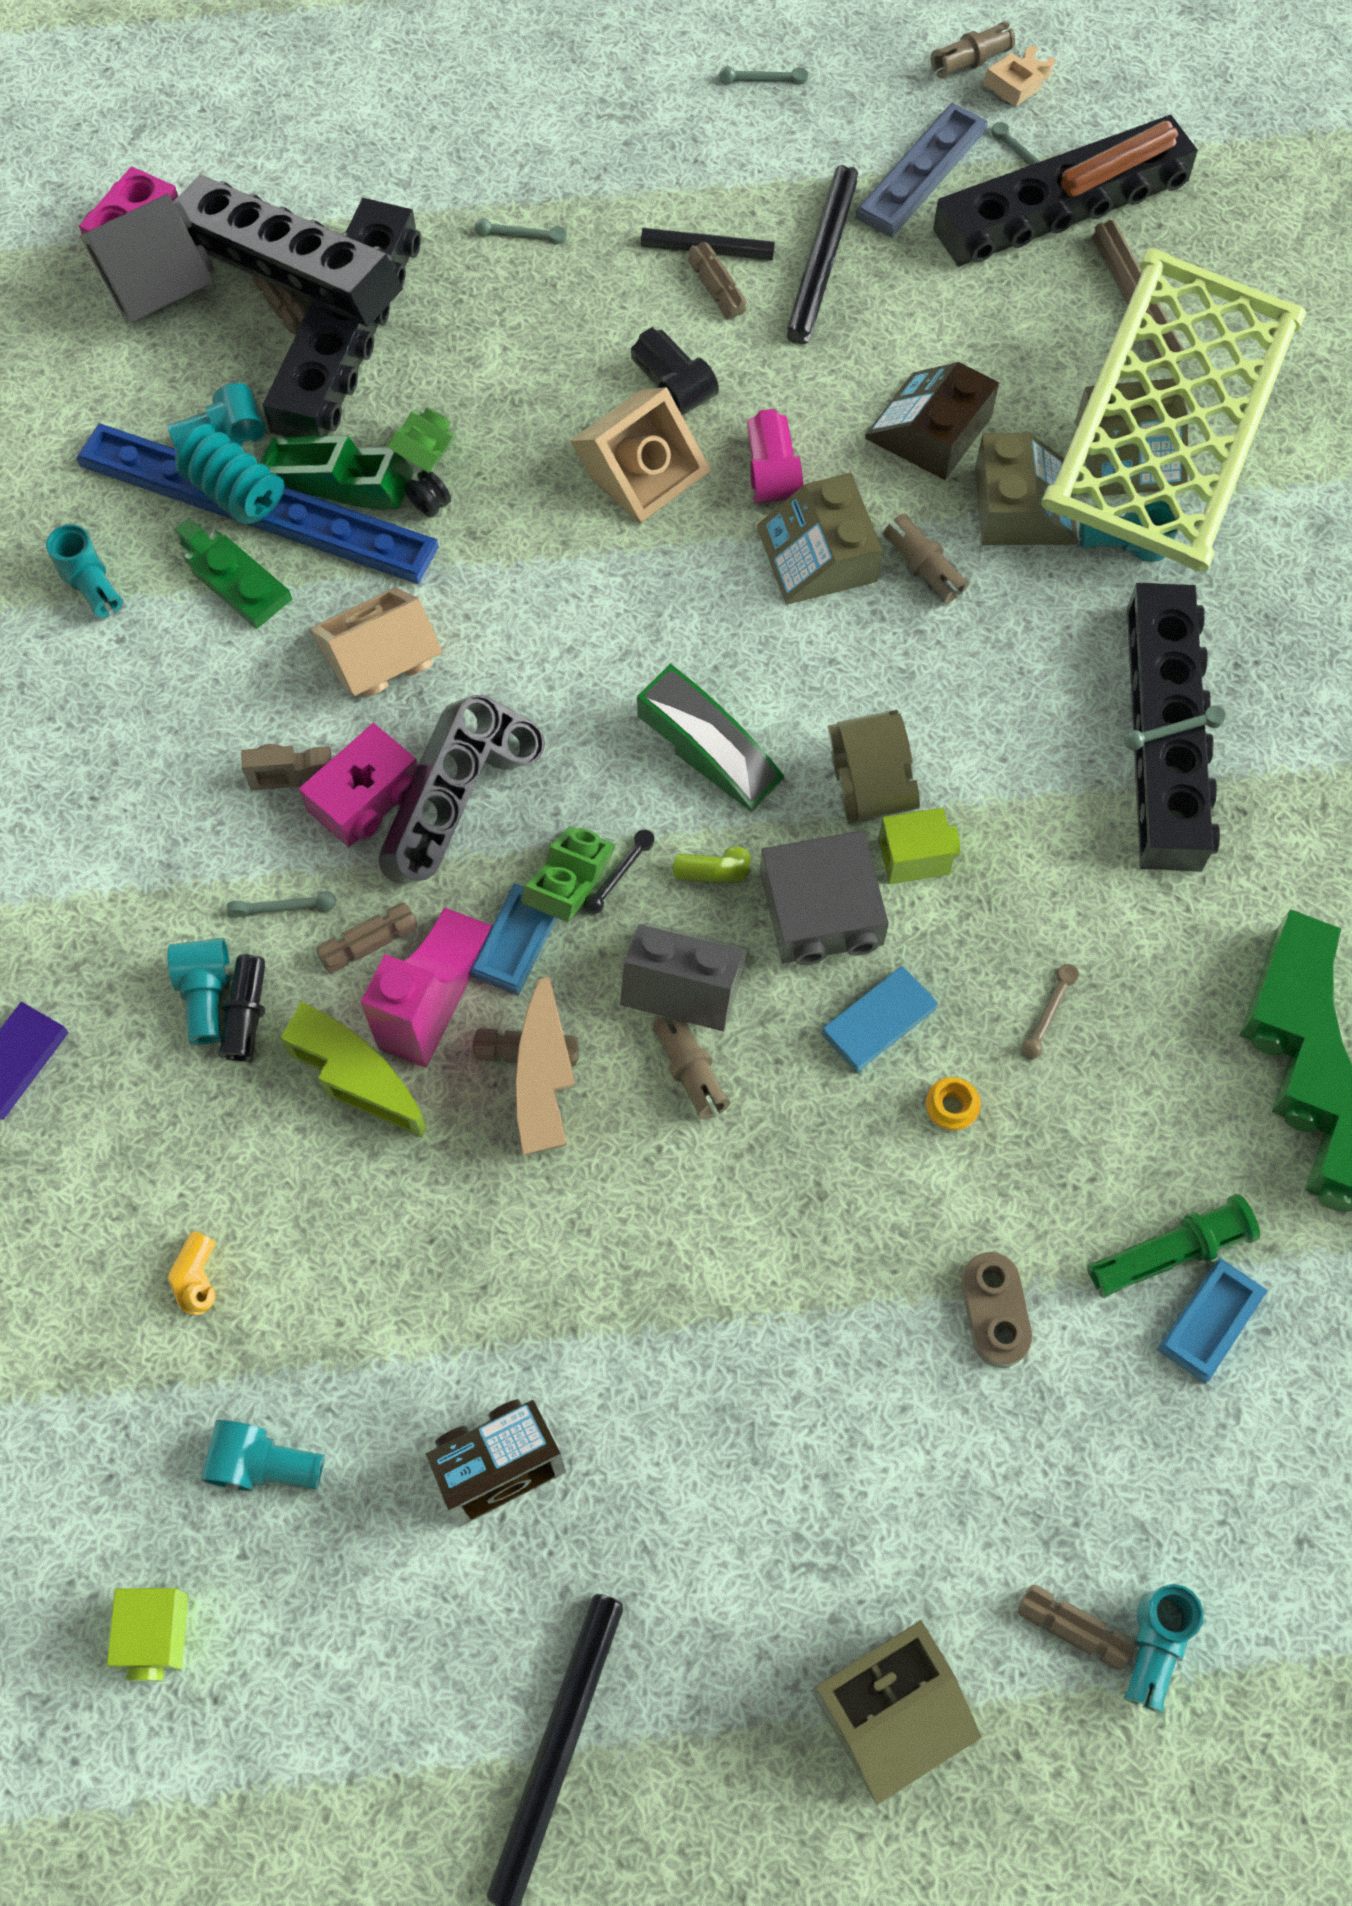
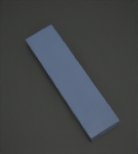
M951 102L856 209V219L893 238L986 132L988 121Z

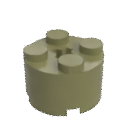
M898 709L844 720L827 726L832 748V763L836 780H840L843 792L841 798L847 823L857 821L860 823L920 808L917 780L910 781L913 779L911 764H913L912 753L901 714H898Z

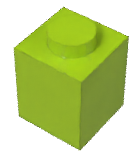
M944 807L882 817L878 841L889 884L950 874L954 857L960 855V839L956 826H948Z
M115 1588L107 1666L126 1670L125 1681L162 1682L164 1670H182L189 1594L177 1588Z

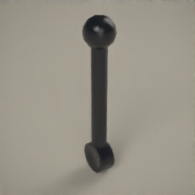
M640 830L635 834V845L596 894H590L586 897L584 907L588 913L597 914L602 911L604 907L603 900L642 851L650 850L653 847L654 835L651 831Z

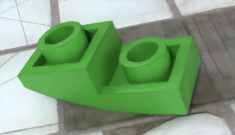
M426 407L422 413L415 409L410 412L402 428L395 431L387 448L430 473L441 460L457 434L448 429L451 421L435 410Z
M569 826L549 847L546 864L525 885L521 903L569 922L596 885L616 844L601 839L598 834L591 830Z

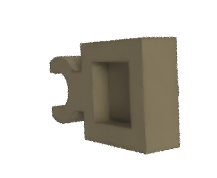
M265 744L257 749L241 750L242 770L251 791L301 787V781L309 780L331 760L330 747H314L302 753H295L293 746Z

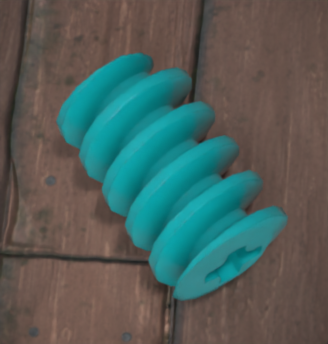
M202 424L195 427L183 438L178 446L175 455V467L179 475L191 482L195 488L204 492L205 496L216 502L220 508L230 513L241 524H252L260 521L280 501L285 487L283 479L276 474H271L270 469L262 463L257 464L255 457L249 453H244L243 448L237 443H231L230 438L223 432H215L212 424Z

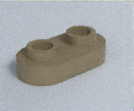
M996 1252L981 1253L970 1260L961 1279L973 1345L979 1357L989 1365L1000 1368L1011 1367L1024 1358L1032 1343V1331L1020 1275L1017 1267L1008 1257ZM988 1271L995 1272L1001 1278V1286L997 1288L987 1286L983 1281L982 1274ZM1000 1326L1008 1328L1013 1334V1342L1009 1344L1000 1343L994 1336V1329Z

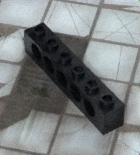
M1170 114L941 197L937 201L933 230L958 267L972 261L983 262L992 254L1007 248L1023 247L1034 238L1051 232L1055 234L1061 233L1072 224L1089 218L1099 219L1110 210L1126 204H1139L1148 196L1164 190L1174 191L1179 189L1189 181L1198 149ZM1163 121H1170L1173 128H1177L1176 144L1166 151L1075 197H1069L1066 190H1062L1060 182L1062 181L1064 171Z
M200 174L173 201L178 200L187 212L191 222V227L187 230L195 246L202 245L209 256L366 327L403 290L394 271L395 263L391 256L382 248L377 246L372 248L360 243L347 233L339 234L325 228L314 219L309 221L293 214L284 206L278 208L264 202L253 193L248 195L236 190L225 181L217 182Z
M362 197L345 233L351 235L360 243L372 248L377 246L385 250L395 263L394 271L403 287L407 262L410 257H417L421 245V233L419 230H416L413 209ZM311 303L262 404L270 433L284 437L328 436L329 431L337 430L342 416L341 405L346 395L351 396L356 390L358 368L362 360H369L374 348V334L378 325L384 326L390 313V304L366 327L320 305Z
M1136 583L1127 606L1133 730L1142 733L1168 725L1166 722L1177 723L1205 714L1211 705L1210 691L1203 690L1202 677H1204L1207 669L1208 653L1206 647H1200L1199 635H1201L1204 627L1205 610L1203 605H1197L1196 585ZM1165 680L1173 681V682L1176 683V684L1168 683V682L1165 681ZM1205 725L1145 742L1140 749L1134 750L1140 869L1202 872L1211 854H1217L1220 828L1217 823H1212L1211 809L1214 808L1216 802L1217 784L1215 778H1209L1208 764L1211 763L1213 757L1214 740L1211 733H1206ZM1168 766L1177 767L1180 770H1182L1183 773L1175 772L1171 770ZM1170 811L1181 812L1187 819L1178 818Z

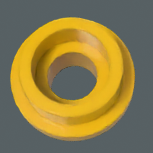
M947 1077L932 1085L928 1091L925 1106L929 1118L935 1125L948 1131H960L968 1128L975 1122L980 1112L981 1101L977 1090L968 1081L957 1077ZM950 1097L956 1098L961 1102L962 1110L957 1113H951L944 1108L943 1101Z

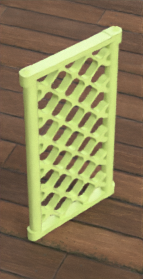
M1149 248L1145 251L1139 266L1142 271L1056 481L1054 485L1047 487L1041 505L1048 511L1060 516H1066L1179 562L1183 566L1195 571L1206 572L1214 556L1213 542L1293 333L1300 330L1306 311L1299 305L1283 301L1185 262L1161 250ZM1161 274L1187 285L1178 288L1172 287ZM1196 293L1200 297L1206 311L1188 315L1183 311L1177 297ZM1210 294L1228 300L1230 303L1217 305L1213 302ZM1149 303H1167L1177 320L1163 325L1155 323L1153 318L1146 313ZM1238 310L1243 313L1250 328L1233 333L1228 330L1221 315ZM1253 311L1278 321L1262 323L1257 319ZM1204 320H1210L1214 323L1221 338L1206 343L1201 342L1191 325ZM1181 330L1184 332L1192 348L1180 352H1172L1169 350L1161 334ZM1247 338H1255L1260 346L1266 349L1264 358L1246 360L1235 342ZM1134 340H1152L1162 358L1142 362L1131 351ZM1220 347L1226 348L1236 366L1217 370L1213 367L1206 352ZM1190 357L1197 358L1206 376L1187 380L1183 377L1176 362ZM1165 367L1170 371L1176 386L1157 390L1153 387L1146 372ZM1233 375L1241 376L1246 384L1252 387L1249 397H1230L1221 379ZM1137 378L1147 395L1134 400H1126L1121 392L1115 388L1118 379ZM1203 385H1210L1215 390L1221 404L1202 408L1198 405L1191 390ZM1174 395H1180L1184 398L1191 414L1176 419L1171 418L1161 400ZM1144 405H1150L1154 408L1161 424L1147 429L1140 428L1131 410ZM1218 413L1227 414L1230 420L1237 425L1234 435L1216 436L1212 432L1206 417ZM1103 416H1122L1131 434L1111 439L1105 430L1099 427ZM1195 423L1200 428L1206 442L1193 447H1187L1183 444L1175 428ZM1164 433L1168 435L1176 452L1163 457H1156L1153 455L1145 438ZM1130 443L1136 444L1146 463L1127 468L1121 463L1115 448ZM1204 451L1211 452L1216 460L1222 463L1219 474L1207 476L1199 474L1190 456ZM1087 454H1105L1116 473L1102 478L1093 477L1090 471L1083 466ZM1177 461L1184 465L1191 481L1178 486H1171L1168 484L1160 466ZM1143 472H1150L1161 491L1142 497L1137 494L1129 477ZM1118 482L1124 487L1130 502L1117 507H1110L1106 504L1099 487ZM1189 490L1196 491L1200 498L1207 503L1204 513L1186 515L1183 513L1175 495ZM1089 493L1098 508L1073 499L1070 496L1071 494ZM1157 501H1165L1169 505L1176 521L1156 526L1152 523L1144 506ZM1133 511L1138 515L1143 527L1116 515ZM1172 530H1180L1192 544L1189 546L1162 534Z

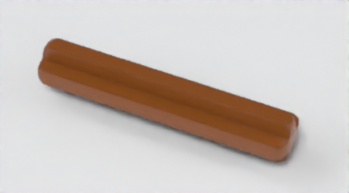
M1163 121L1064 171L1062 181L1060 182L1062 190H1066L1069 197H1075L1166 151L1176 144L1177 128H1173L1170 121Z

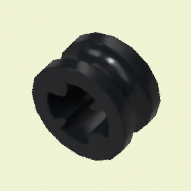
M422 469L417 474L418 480L410 479L404 485V489L412 504L426 516L433 518L438 513V506L446 507L451 502V496L445 484L432 471L428 473Z

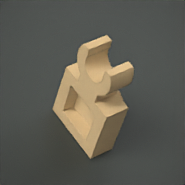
M1035 45L1026 48L1022 59L1011 53L988 68L983 85L995 92L1001 100L1009 102L1016 107L1040 90L1043 81L1050 76L1056 59L1051 57L1047 61H1039L1035 59L1038 47Z

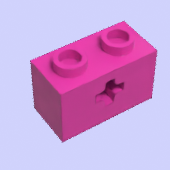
M373 722L299 788L307 812L349 848L359 838L367 839L371 837L380 827L382 817L396 805H401L418 764L413 755Z

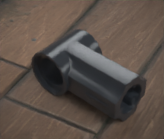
M653 327L647 329L639 335L637 342L631 347V359L655 383L657 388L667 387L682 416L718 394V381L707 362L698 357L691 360L662 329L655 330Z

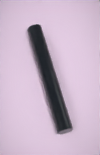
M642 228L641 246L689 251L693 245L698 246L701 242H706L719 255L773 260L775 241Z

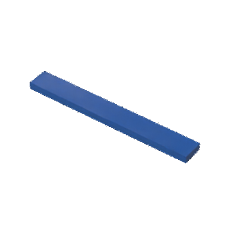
M98 423L76 457L80 467L235 520L230 513H227L216 502L205 496L204 492L195 488L191 482L179 475L175 467L177 449ZM284 487L283 495L277 506L260 521L247 524L416 584L420 583L439 548L438 540L287 487Z

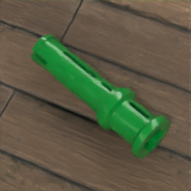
M1234 1194L1226 1199L1225 1205L1201 1215L1197 1212L1187 1214L1182 1219L1181 1226L1169 1232L1124 1249L1122 1252L1088 1264V1274L1096 1290L1101 1288L1099 1290L1100 1297L1106 1298L1123 1288L1163 1273L1195 1258L1199 1261L1209 1262L1217 1257V1251L1243 1240L1250 1244L1260 1239L1259 1224L1247 1201L1240 1194Z

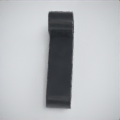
M472 695L446 706L441 713L380 850L379 865L384 876L397 883L427 880L433 876L441 864L484 763L486 762L496 768L505 770L529 765L537 761L542 755L545 745L544 736L540 728L531 720L483 695ZM466 709L474 713L477 719V728L474 733L464 723V712ZM510 733L519 741L520 750L517 756L512 754L508 748L507 740ZM446 754L454 758L457 764V774L454 779L449 777L444 770L443 761ZM426 800L431 801L437 809V819L433 825L429 824L423 816L422 809ZM422 837L427 839L426 841H420ZM411 849L409 858L415 862L413 868H408L410 860L404 856L405 850Z

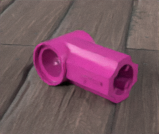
M776 409L760 410L756 416L747 419V435L752 458L750 462L751 487L756 489V496L753 497L754 503L785 501L803 486L800 457L793 454L787 416L779 414Z

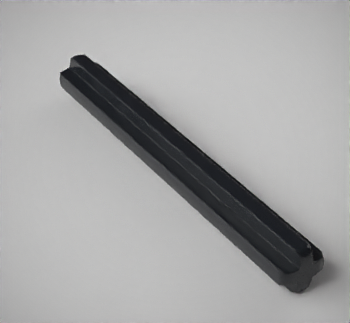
M840 165L835 169L787 326L788 332L786 336L790 342L806 344L811 339L856 189L858 171L855 167L848 168L845 165Z
M595 1594L592 1597L487 1893V1900L495 1906L521 1905L623 1613V1603L613 1597L604 1594Z

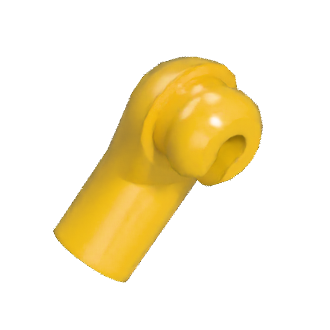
M195 1231L190 1232L168 1274V1282L178 1306L187 1314L200 1315L206 1312L215 1300V1291L210 1285L203 1267L216 1242Z

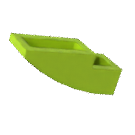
M301 1001L280 1037L288 1055L322 1070L318 1079L327 1096L423 1137L427 1129L423 1115L406 1085L385 1059L359 1035L336 1019Z

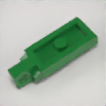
M187 518L174 529L181 542L179 544L188 551L183 557L190 566L192 573L254 628L258 629L293 600L288 588L226 535L223 536L215 530L208 536L204 529L190 518Z

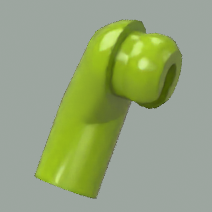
M738 846L727 848L723 857L677 854L674 859L673 873L677 880L740 883L751 872L749 864L752 859L746 849Z

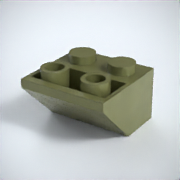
M922 1620L827 1678L811 1690L876 1805L882 1803L982 1738L956 1676Z

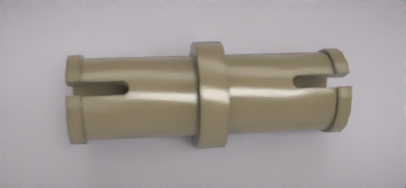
M1004 21L980 33L971 31L963 34L960 41L944 48L933 50L930 58L933 71H937V77L944 78L968 66H971L972 69L982 66L987 58L1003 51H1009L1014 47L1015 34L1013 28L1002 33L1003 30L1008 29L1010 26L1008 22Z
M901 514L894 519L895 523L905 532L906 535L904 537L889 523L883 532V536L909 562L908 569L914 576L921 575L939 594L945 604L958 597L947 586L946 582L948 580L961 594L965 592L969 581L963 578L942 555L944 550L938 542H930L913 524L907 514Z
M662 1016L654 1023L653 1031L658 1036L672 1063L669 1070L674 1080L682 1082L700 1119L714 1117L706 1096H710L718 1113H722L729 1107L730 1100L725 1095L710 1067L713 1059L708 1050L700 1048L687 1022L670 1018L676 1034H672Z

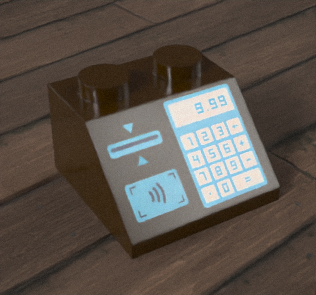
M960 362L913 372L865 434V439L946 480L992 418L1000 382Z
M519 1399L502 1404L488 1414L489 1422L471 1431L468 1430L467 1426L455 1428L435 1440L437 1448L426 1453L445 1504L460 1527L567 1473L561 1453L534 1400L523 1405Z

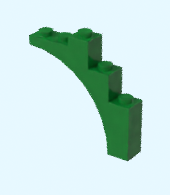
M1290 909L1276 929L1239 1036L1251 1040L1253 1047L1269 1055H1281L1284 1053L1290 1056L1271 1112L1285 1117V1122L1297 1130L1304 1132L1319 1130L1324 1132L1305 1190L1319 1195V1201L1323 1205L1337 1211L1348 1212L1352 1210V1063L1343 1045L1334 1006V961L1341 928Z

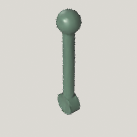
M726 66L721 69L719 77L725 84H730L734 80L792 81L795 84L801 85L807 82L808 72L800 67L793 69L792 72L735 71L732 67Z
M997 122L992 126V136L996 139H1002L1027 163L1032 165L1040 162L1009 134V126L1006 123Z
M481 218L475 223V231L480 236L497 233L547 239L553 244H562L567 239L566 230L560 226L552 227L549 231L492 224L486 218Z
M1215 705L1208 707L1204 715L1142 733L1137 730H1131L1125 735L1124 744L1130 750H1138L1145 742L1207 725L1210 728H1218L1223 724L1226 713L1223 708Z
M323 891L317 897L257 903H246L239 900L227 903V916L230 918L246 917L251 913L318 907L322 911H330L335 907L336 898L331 892Z

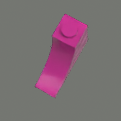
M444 907L426 939L409 958L402 961L384 954L360 1001L378 1049L427 1068L471 979L470 970L492 925Z

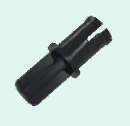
M241 954L236 958L230 1000L222 1003V1010L226 1014L223 1037L218 1053L220 1058L243 1062L254 1060L255 1038L259 1017L265 1014L264 1006L260 1005L265 960L260 956Z

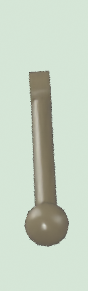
M1064 964L1058 969L1057 979L1059 982L1032 1037L1025 1040L1022 1044L1023 1055L1029 1059L1037 1058L1042 1054V1039L1068 986L1075 984L1079 977L1078 969L1072 964Z

